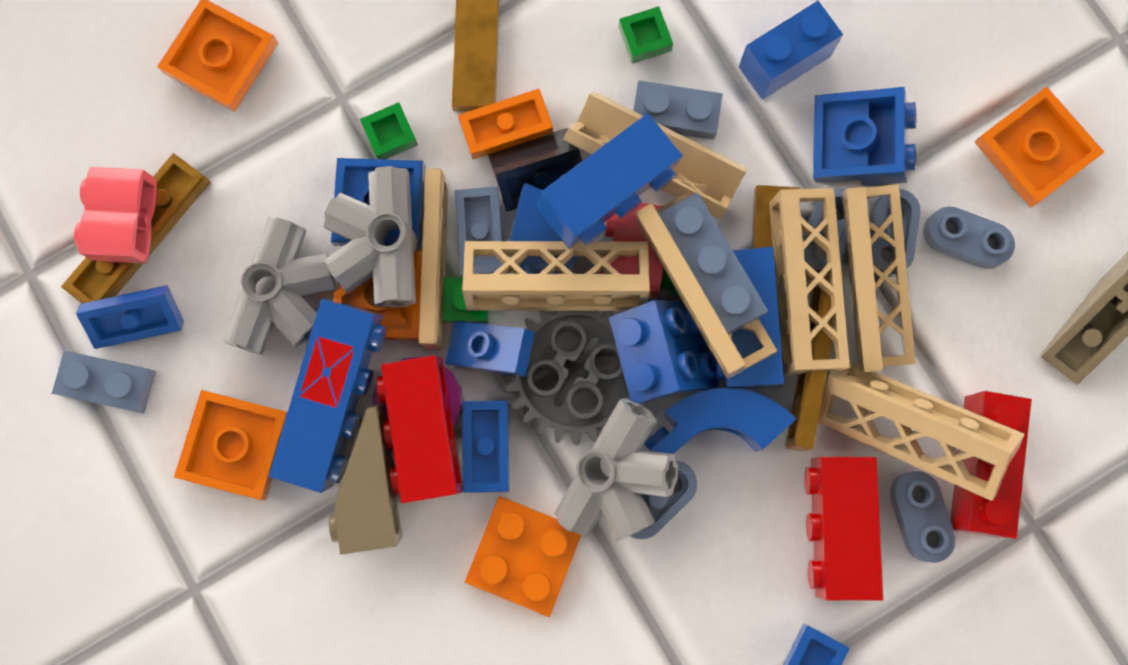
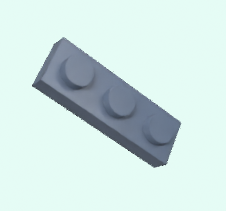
M698 192L659 213L660 218L728 335L768 313V309Z

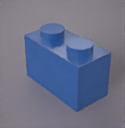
M817 0L746 45L738 68L759 97L764 100L830 58L844 34Z

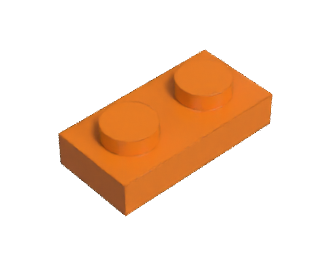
M540 89L458 115L472 160L553 134V125Z

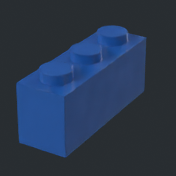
M647 113L541 191L535 208L568 249L572 248L579 241H582L587 246L605 232L607 227L604 225V222L615 214L622 219L642 203V200L639 198L642 193L650 187L655 192H658L671 182L677 175L673 169L683 155Z
M773 247L733 250L768 309V313L760 317L759 320L777 352L729 379L726 378L717 362L718 380H727L728 388L744 390L782 387L784 385ZM739 329L732 334L731 340L742 359L763 348L752 331Z

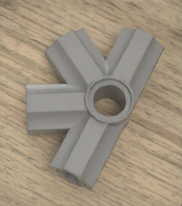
M379 167L368 173L370 206L343 193H339L336 198L331 199L324 213L325 222L323 227L351 241L324 260L334 279L346 292H352L373 277L374 304L376 306L391 308L408 307L416 303L414 252L417 249L418 243L416 233L412 230L410 175L405 168ZM400 229V237L393 245L385 246L384 242L387 234L392 230Z
M268 217L252 263L244 270L241 276L242 290L225 333L224 343L263 355L273 324L296 348L309 340L317 312L304 298L335 292L336 287L335 279L324 260L329 257L328 253L298 258L307 233L305 228L278 217ZM263 277H274L276 284L273 291L266 295H257L255 289L258 281Z
M627 398L619 400L592 449L579 458L576 466L577 475L555 511L558 523L569 532H575L584 537L588 536L593 531L602 514H604L616 541L655 523L642 494L671 496L675 483L678 480V463H676L672 453L641 450L658 421L654 418L653 412ZM601 459H604L609 465V477L602 472Z

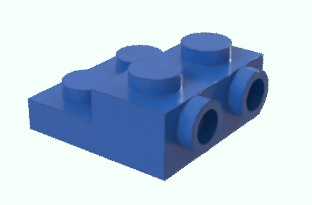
M905 87L815 95L813 179L815 183L857 180L861 181L862 186L907 183V171L916 170V144H907V129L916 128L917 112L916 102H908Z

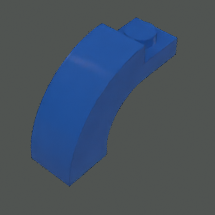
M736 388L709 389L685 397L666 410L662 415L674 429L669 432L662 426L644 445L649 451L674 454L693 436L705 431L719 430L740 437L757 452L768 446L796 418L779 403L756 392Z

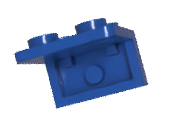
M653 300L609 317L632 402L644 404L679 392L702 391L718 387L717 360L709 350V346L683 302Z

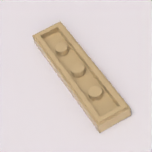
M426 168L419 318V344L425 350H440L443 342L442 317L446 261L448 181L441 168Z

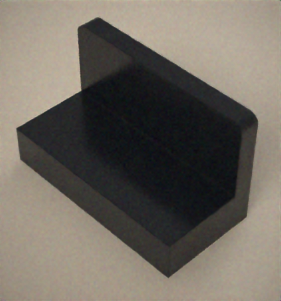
M568 128L488 154L506 212L517 209L521 191L526 182L544 190L582 162L580 149L563 140Z

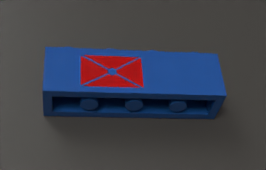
M320 300L269 473L270 478L319 493H323L331 488L334 482L340 483L348 461L347 457L342 456L347 439L352 440L360 422V414L355 412L360 395L365 396L373 378V370L368 369L373 351L379 352L385 338L386 326L381 325L384 315L335 300Z

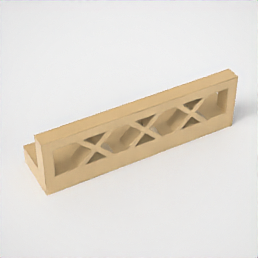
M593 91L589 94L578 121L567 129L563 140L593 154L643 116ZM657 123L683 155L673 169L677 174L676 177L661 190L677 198L684 194L689 197L698 192L711 215L721 220L748 168Z
M899 184L845 189L842 191L858 365L861 366L863 372L883 371V367L916 364ZM888 195L890 215L878 228L869 221L867 197ZM890 223L892 238L883 232ZM870 230H872V231L874 232V234H873L871 237H870ZM878 237H881L890 244L894 250V259L883 272L873 265L871 246ZM894 268L896 271L897 283H895L888 277V275L893 271ZM874 274L878 276L876 281L874 279ZM883 281L898 292V304L887 317L877 310L876 289ZM898 313L900 314L901 328L892 322ZM878 318H880V319L882 320V323H881L880 325H879ZM888 325L902 336L903 355L882 356L880 334Z
M834 188L780 190L769 202L772 247L774 250L783 375H801L808 371L846 370L850 368ZM822 201L823 220L815 229L801 217L800 202ZM823 228L825 238L819 233ZM802 231L808 236L804 240V242L802 237ZM812 240L826 252L827 264L819 273L804 261V249ZM827 272L829 283L823 278ZM806 276L812 280L807 286ZM816 285L830 296L831 308L822 318L808 306L807 295ZM831 317L833 328L827 323ZM809 320L815 324V327L811 331ZM820 330L834 341L835 359L813 360L811 340Z
M684 194L657 210L651 203L636 211L638 225L726 378L729 379L775 354L777 349L760 320L757 319L740 329L754 332L763 348L742 359L731 340L733 333L728 335L660 218L659 213L686 199L687 196Z
M465 241L462 291L466 309L493 311H626L648 303L650 292L648 242L593 241L585 246L582 241H579L572 248L568 249L563 241ZM475 256H495L503 264L493 274H474ZM528 256H540L549 264L539 274H527L518 266ZM573 256H585L595 266L586 274H573L564 264ZM619 256H638L639 274H619L610 264Z
M849 361L850 368L846 370H833L828 374L823 391L819 423L992 501L1008 464L1019 449L1024 437L1023 433L875 371L863 372L860 365ZM835 396L849 401L857 417L845 419L832 413L831 408ZM883 416L893 420L901 435L891 439L881 435L872 419ZM929 436L938 440L946 455L933 458L924 454L916 439ZM975 456L995 465L989 481H984L969 474L962 460Z

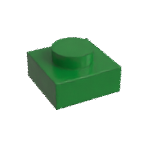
M659 6L619 19L618 27L632 64L672 51L673 42Z
M399 102L360 118L377 159H388L418 146Z
M444 277L443 322L454 323V321L488 324L489 310L466 309L462 291L463 277Z

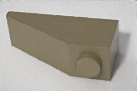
M1128 252L1098 281L1040 354L1044 360L1076 385L1088 376L1128 337Z
M384 404L373 405L366 409L333 508L334 514L329 516L330 536L333 542H338L340 555L396 547L403 537L397 494H394L390 481V468L393 467L391 452L386 446L383 433V424L386 421Z

